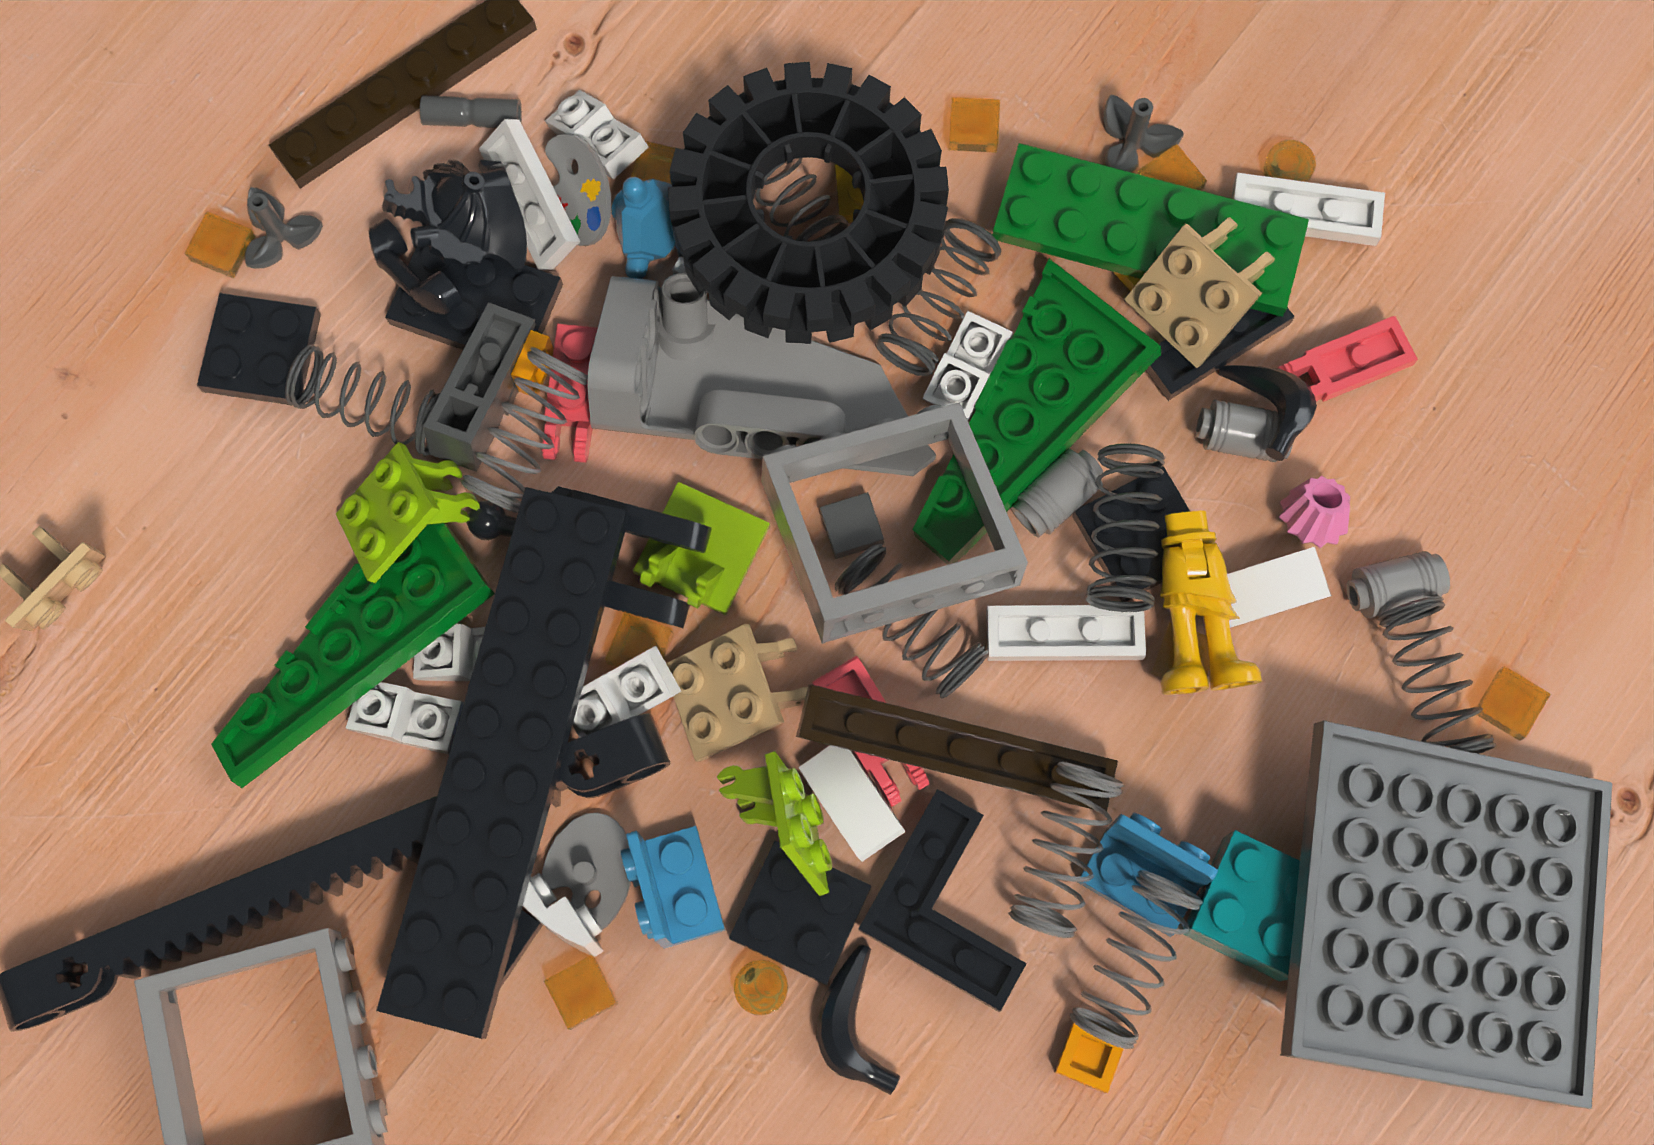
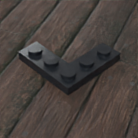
M1288 307L1283 317L1250 308L1200 367L1196 368L1171 343L1164 340L1159 343L1161 355L1146 371L1169 401L1290 325L1295 316Z
M937 789L858 931L997 1012H1001L1027 963L932 909L984 816Z

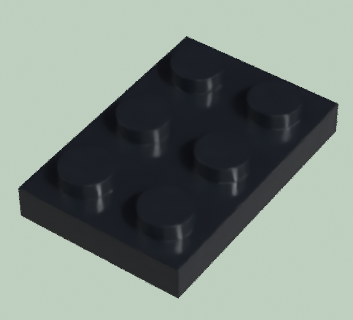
M429 246L415 249L408 267L422 281L437 271L443 272L457 289L462 299V305L447 315H434L420 308L399 286L385 318L389 325L463 350L488 302L535 319L536 325L533 331L543 334L563 283L559 276L524 265L521 272H518L505 263L492 258L483 259L479 266L466 265L461 267L451 262L443 263L437 255L430 253Z

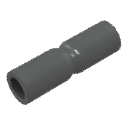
M422 96L420 101V119L422 125L465 127L474 125L483 128H497L504 119L520 120L521 122L522 106L520 99L475 98L470 100L465 97Z

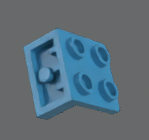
M1132 813L1130 818L1120 814L1107 827L1100 840L1104 849L1099 853L1092 854L1087 863L1095 877L1090 881L1077 883L1135 917L1161 926L1177 929L1180 922L1165 910L1132 890V885L1147 889L1137 882L1136 876L1139 875L1138 871L1145 870L1154 873L1196 894L1201 887L1214 880L1218 869L1208 864L1210 856L1200 848L1185 841H1181L1177 846L1159 835L1162 830L1161 827L1150 819L1137 813ZM1085 870L1080 875V877L1089 876V873ZM1159 900L1182 918L1188 910L1187 907ZM1162 932V933L1166 934V935L1169 936V937H1171V936L1174 935V934Z
M697 826L649 840H644L638 831L626 834L629 848L622 849L620 852L628 881H632L634 887L640 886L643 901L635 903V909L643 935H647L648 939L654 938L655 942L665 949L726 931Z

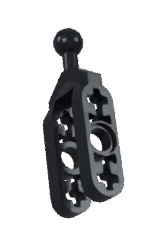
M560 486L551 492L627 510L630 517L625 533L699 553L706 552L712 528L709 526ZM485 500L478 502L480 509L477 511L470 508L468 512L470 519L467 522V526L474 537L480 540H492L500 535L511 538L516 518L507 516L502 507ZM612 581L605 607L684 629L690 605L679 599Z

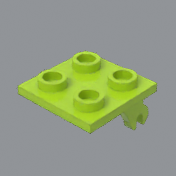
M397 442L384 459L377 463L374 470L358 489L345 500L336 516L367 581L376 583L427 524L468 522L470 517L462 508L469 507L476 511L480 509L476 497L471 493L464 492L454 496L431 491H444L453 488L450 480L445 478L446 475H452L459 479L462 478V472L454 461L446 460L440 463H433L412 458L406 445Z
M678 482L662 513L711 527L712 531L706 552L699 553L649 539L633 569V573L641 576L640 583L651 587L656 583L688 598L687 604L698 609L702 604L726 615L761 546L770 523Z
M775 751L765 754L767 764L765 767L746 770L739 766L724 768L718 774V780L722 784L734 780L735 782L719 789L723 797L727 799L738 798L737 804L741 809L755 806L751 810L740 813L739 817L743 822L777 827L780 847L819 896L828 894L829 888L826 871L832 870V862L823 839H819L817 826L822 825L824 822L823 814L816 796L805 793L797 770L795 768L788 769Z

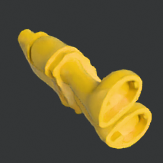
M1200 510L1166 515L1167 537L1161 540L1164 553L1160 597L1164 598L1163 607L1170 609L1173 629L1174 664L1172 669L1162 676V694H1190L1202 692L1209 688L1208 678L1200 659L1196 633V615L1204 619L1209 654L1211 690H1225L1261 683L1262 678L1259 667L1255 663L1239 660L1235 653L1229 620L1240 619L1231 605L1236 603L1237 600L1231 591L1223 555L1217 543H1214L1217 540L1216 533L1209 532L1206 511Z

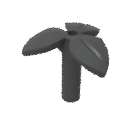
M1111 94L1104 108V126L1109 135L1123 140V143L1107 149L1104 157L1105 165L1133 172L1139 167L1137 154L1139 148L1148 156L1157 158L1173 150L1182 140L1184 133L1181 129L1168 124H1153L1148 128L1153 112V104L1149 99L1140 98L1136 100L1132 108L1127 102Z
M251 187L247 199L248 215L252 225L265 231L266 236L252 240L249 243L245 252V264L253 269L274 265L283 257L281 242L286 240L298 250L304 248L319 236L323 227L322 222L311 215H298L287 224H284L285 208L269 193Z

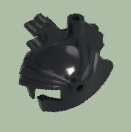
M449 159L446 164L436 163L433 165V169L423 171V178L425 180H421L417 176L412 177L409 194H401L396 191L394 182L391 179L385 181L383 211L393 214L394 217L400 216L403 220L411 219L413 222L419 221L422 224L420 227L411 228L410 231L411 240L416 249L429 246L430 253L437 255L443 263L451 262L461 267L466 265L479 266L483 259L492 258L505 263L515 271L521 272L523 270L527 255V235L524 219L505 167L501 161L480 160L479 168L481 172H485L480 174L470 172L466 166L455 159Z

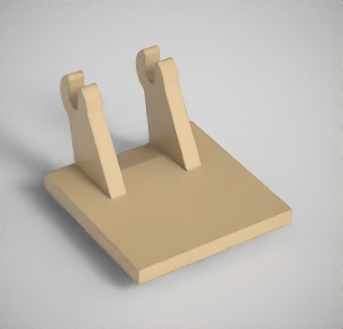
M1231 217L1227 218L1204 237H1201L1188 224L1182 226L1124 299L1196 368L1205 362L1261 296L1262 292L1252 283L1265 272L1263 269L1275 260L1269 252H1265L1254 263L1237 273L1219 257L1214 250L1228 239L1226 235L1238 226Z
M39 526L32 534L62 563L35 590L27 585L8 566L0 565V577L24 599L5 621L13 628L33 631L37 626L43 630L48 628L66 609L61 602L75 588L82 592L98 578L103 571L98 564L106 556L98 549L84 542L70 553L50 533Z
M743 624L666 663L681 689V692L673 697L696 762L710 758L784 723L780 710L799 706L801 701L805 700L808 686L791 691L771 693L760 663L784 657V652L796 651L797 646L793 638L778 642L756 644L750 624Z

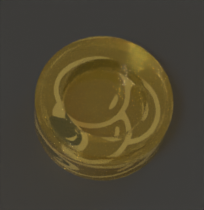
M1284 140L1275 144L1269 151L1264 162V175L1266 177L1309 182L1315 171L1316 160L1311 149L1304 143L1296 140Z
M755 960L743 966L738 972L734 982V994L744 1010L754 1015L765 1016L776 1012L784 1004L788 995V981L782 969L775 963L767 960Z

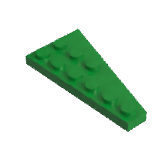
M1050 258L1042 271V279L1033 297H1029L1022 311L1023 317L1012 339L1007 340L974 406L975 412L969 422L1006 512L1018 501L1017 496L1023 493L1055 460L1060 458L1161 355V346ZM954 454L943 476L938 477L912 529L915 537L947 565L958 562L987 533Z
M447 523L427 524L376 583L367 581L359 563L352 567L305 626L310 632L293 653L286 650L274 666L279 671L261 693H251L211 743L230 781L244 788L495 594Z

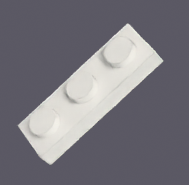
M504 119L482 144L479 151L484 160L501 161L504 165L524 219L527 248L538 270H554L580 243V239L520 120Z
M1244 173L1236 174L1233 183L1232 199L1309 219L1306 237L1376 246L1381 239L1385 193Z
M1091 605L987 606V661L1144 660L1146 657L1144 611L1117 612L1099 609Z

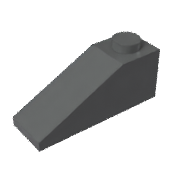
M488 302L423 425L430 455L443 460L454 461L459 466L477 472L482 461L476 457L475 453L482 452L486 454L494 439V436L489 433L488 428L495 427L499 429L505 412L501 403H508L515 384L511 373L530 330H534L536 325L535 319Z

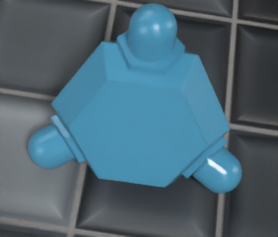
M630 177L625 180L623 189L616 195L613 201L612 215L616 220V231L622 251L627 258L625 272L629 278L643 279L647 274L649 263L666 257L676 246L669 211L668 187H672L669 183L655 179L642 181L638 177Z

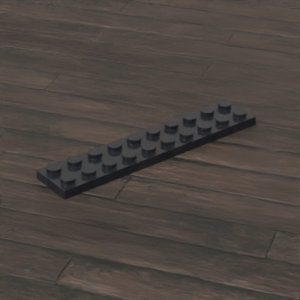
M525 487L376 1009L378 1012L480 1039L487 1038L630 517L627 510Z

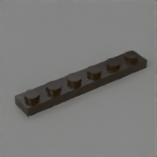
M485 0L268 146L301 189L419 110L422 96L441 95L537 30L535 20L519 0Z
M808 685L796 735L798 738L1092 810L1094 809L1052 789L1050 784L1058 783L1099 792L1107 791L1084 785L1058 774L1055 770L1058 768L1057 763L1067 762L1113 778L1115 777L1118 760L815 685ZM1075 793L1107 812L1110 798Z

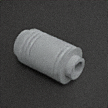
M1213 400L1210 409L1202 408L1196 427V437L1203 439L1205 450L1276 462L1277 460L1270 458L1265 453V449L1278 428L1279 414L1274 410ZM1292 446L1284 459H1287L1289 457L1290 452L1292 450Z
M1071 449L1066 450L1023 493L1017 496L1018 501L1011 507L1012 512L1020 523L1034 536L1039 538L1044 533L1050 535L1064 520H1067L1099 490L1095 482L1097 477L1103 473L1100 464L1085 450L1079 453Z
M1427 551L1356 568L1352 573V580L1347 582V596L1352 608L1355 611L1360 610L1369 619L1415 600L1433 596L1442 597L1450 589L1449 572L1444 560L1440 555H1431Z

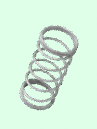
M531 347V351L527 352L528 359L567 388L572 394L564 393L523 378H514V382L518 387L555 413L560 419L548 417L507 402L501 403V406L507 413L537 433L548 444L535 442L495 427L488 428V431L495 438L525 458L536 469L519 466L482 452L475 453L479 460L511 481L523 493L525 487L492 462L530 474L542 472L541 468L533 458L503 436L541 449L554 448V444L545 433L515 411L554 424L562 425L567 423L565 416L558 409L525 385L563 398L576 400L580 398L579 393L544 365L582 385H586L588 375L535 347ZM470 475L463 476L464 480H461V484L468 490L515 513L519 511L521 502L516 498L522 499L523 494L494 487Z
M1059 762L1057 763L1058 768L1055 769L1058 774L1107 792L1081 789L1058 783L1050 784L1051 788L1093 808L1105 816L1107 820H1088L1049 811H1042L1041 814L1085 836L1094 842L1098 848L1071 847L1036 838L1032 842L1072 861L1088 872L1089 876L1061 875L1028 866L1023 867L1025 872L1038 876L1075 896L1080 901V904H1057L1016 894L1014 895L1015 899L1039 909L1024 905H1013L1008 913L1013 920L1031 929L1056 937L1072 938L1075 936L1074 932L1077 931L1076 927L1066 917L1051 908L1076 910L1083 908L1085 902L1079 893L1058 880L1085 882L1092 880L1095 876L1091 868L1064 851L1094 854L1101 852L1104 848L1101 842L1093 835L1069 822L1103 826L1113 821L1109 813L1103 808L1075 793L1112 798L1122 793L1121 787L1124 785L1121 781L1103 773L1075 764Z
M1145 870L1138 871L1139 875L1136 876V880L1147 889L1132 885V890L1173 916L1182 924L1184 930L1161 926L1123 911L1118 913L1120 917L1160 942L1170 951L1172 956L1166 957L1151 954L1111 938L1106 939V942L1147 968L1157 977L1159 984L1134 980L1099 965H1094L1093 967L1094 970L1106 975L1134 994L1144 1003L1146 1010L1141 1011L1121 1007L1099 999L1085 991L1081 992L1082 997L1098 1004L1120 1019L1132 1030L1133 1034L1118 1023L1088 1009L1074 1008L1073 1013L1070 1014L1071 1020L1084 1031L1106 1043L1123 1049H1133L1139 1034L1134 1025L1119 1012L1138 1016L1151 1013V1006L1147 999L1129 984L1151 989L1164 986V980L1160 973L1139 956L1164 962L1177 959V954L1172 946L1149 928L1177 935L1189 933V926L1186 921L1159 900L1184 906L1192 910L1200 909L1199 905L1203 904L1201 898L1170 880Z

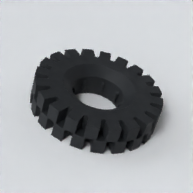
M810 62L785 63L784 80L773 82L766 67L743 76L744 92L740 95H737L727 85L708 100L710 116L705 118L696 113L683 131L685 148H675L669 170L672 187H668L672 231L678 256L684 259L685 273L698 293L706 289L709 293L710 306L730 321L737 313L744 317L745 330L765 338H769L773 328L785 330L786 343L811 344L812 332L826 331L828 341L831 343L854 337V326L864 321L871 331L891 319L893 305L899 302L906 307L921 290L923 275L925 273L931 275L940 253L941 239L944 236L948 207L946 205L949 193L947 167H940L942 150L932 129L924 132L920 131L922 114L905 97L895 105L890 103L891 86L868 75L861 87L853 85L852 68L827 63L824 78H811ZM793 159H823L826 163L832 162L840 166L852 176L853 188H860L864 203L861 210H854L851 225L833 237L830 235L825 236V239L820 241L806 242L793 240L792 236L787 235L784 237L768 227L764 220L763 210L755 209L753 203L757 188L763 189L765 185L764 177L775 167L785 162L787 164L791 163Z

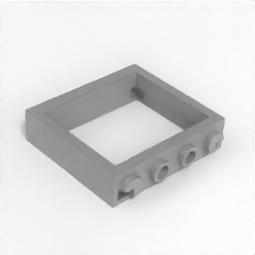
M960 402L944 407L941 405H931L920 410L915 415L896 420L893 418H883L875 421L867 428L849 433L843 431L832 432L822 437L819 441L798 447L795 445H784L763 456L761 482L821 643L1021 585L1028 561ZM948 439L995 551L833 598L790 483Z
M325 928L134 980L164 1145H205L176 990L316 952L353 1131L352 1135L316 1145H385L383 1133L388 1132L385 1116L388 1114L383 1100H376L371 1078L378 1075L377 1061L372 1046L370 1044L364 1046L360 1024L366 1023L365 1004L359 991L353 992L349 970L355 969L354 954H350L347 938L342 939L341 932Z

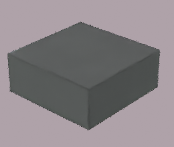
M868 492L820 507V515L835 559L867 550L875 544H884V537Z

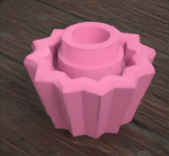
M1320 476L1318 479L1310 478L1289 492V496L1280 501L1283 512L1279 518L1287 524V533L1298 536L1302 544L1313 543L1319 548H1322L1326 543L1336 545L1338 544L1339 536L1348 533L1350 496L1345 492V487L1337 484L1335 479H1326L1323 476Z

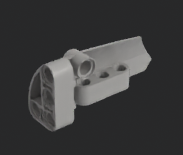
M686 273L671 275L664 281L662 288H659L658 281L620 276H612L610 279L588 368V399L592 429L695 440V443L701 449L710 453L763 459V456L784 445H795L798 447L819 441L822 437L832 432L843 431L849 433L867 428L875 421L883 418H893L896 420L908 416L881 365L811 340V344L786 343L785 330L773 328L769 338L744 329V317L736 313L730 321L710 306L706 289L698 293ZM929 445L845 467L844 469L914 476L936 460V454Z

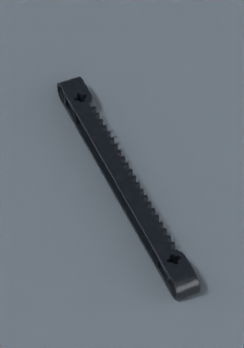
M641 714L568 742L551 803L555 807L561 806V791L566 789L571 790L577 796L588 799L600 797L654 775L668 767L671 762L652 715ZM585 758H590L594 764H598L593 767L594 777L585 780L580 773H577L582 770L580 761ZM437 796L2 972L0 974V1001L9 1030L14 1032L36 1027L96 1003L111 993L117 983L118 976L132 979L140 978L141 968L157 971L161 969L162 960L179 962L182 960V951L193 954L201 953L202 942L218 946L222 944L223 934L238 938L242 936L243 926L260 929L263 926V917L275 921L282 920L283 908L299 913L303 911V899L319 905L323 903V890L337 897L343 895V881L355 888L363 887V872L369 877L380 880L383 878V864L396 872L403 870V856L418 864ZM82 965H87L88 972L80 976L81 984L76 983V976L83 973Z

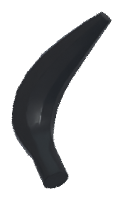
M1247 365L1223 366L1219 369L1220 376L1267 398L1276 406L1279 414V425L1265 449V453L1274 460L1283 461L1295 438L1310 424L1315 414L1317 404L1310 386L1296 375L1278 368Z
M859 945L841 967L823 998L817 1017L816 1038L827 1066L835 1073L851 1080L866 1082L891 1095L898 1084L900 1075L883 1067L867 1055L856 1034L857 1006L871 953L870 947Z

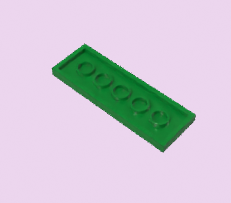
M1019 143L992 235L997 241L1141 279L1182 226L1188 224L1201 237H1204L1227 218L1231 217L1238 226L1226 235L1228 239L1218 246L1214 252L1237 273L1254 263L1265 252H1269L1275 260L1264 268V274L1252 283L1262 294L1250 308L1283 317L1287 310L1309 219Z

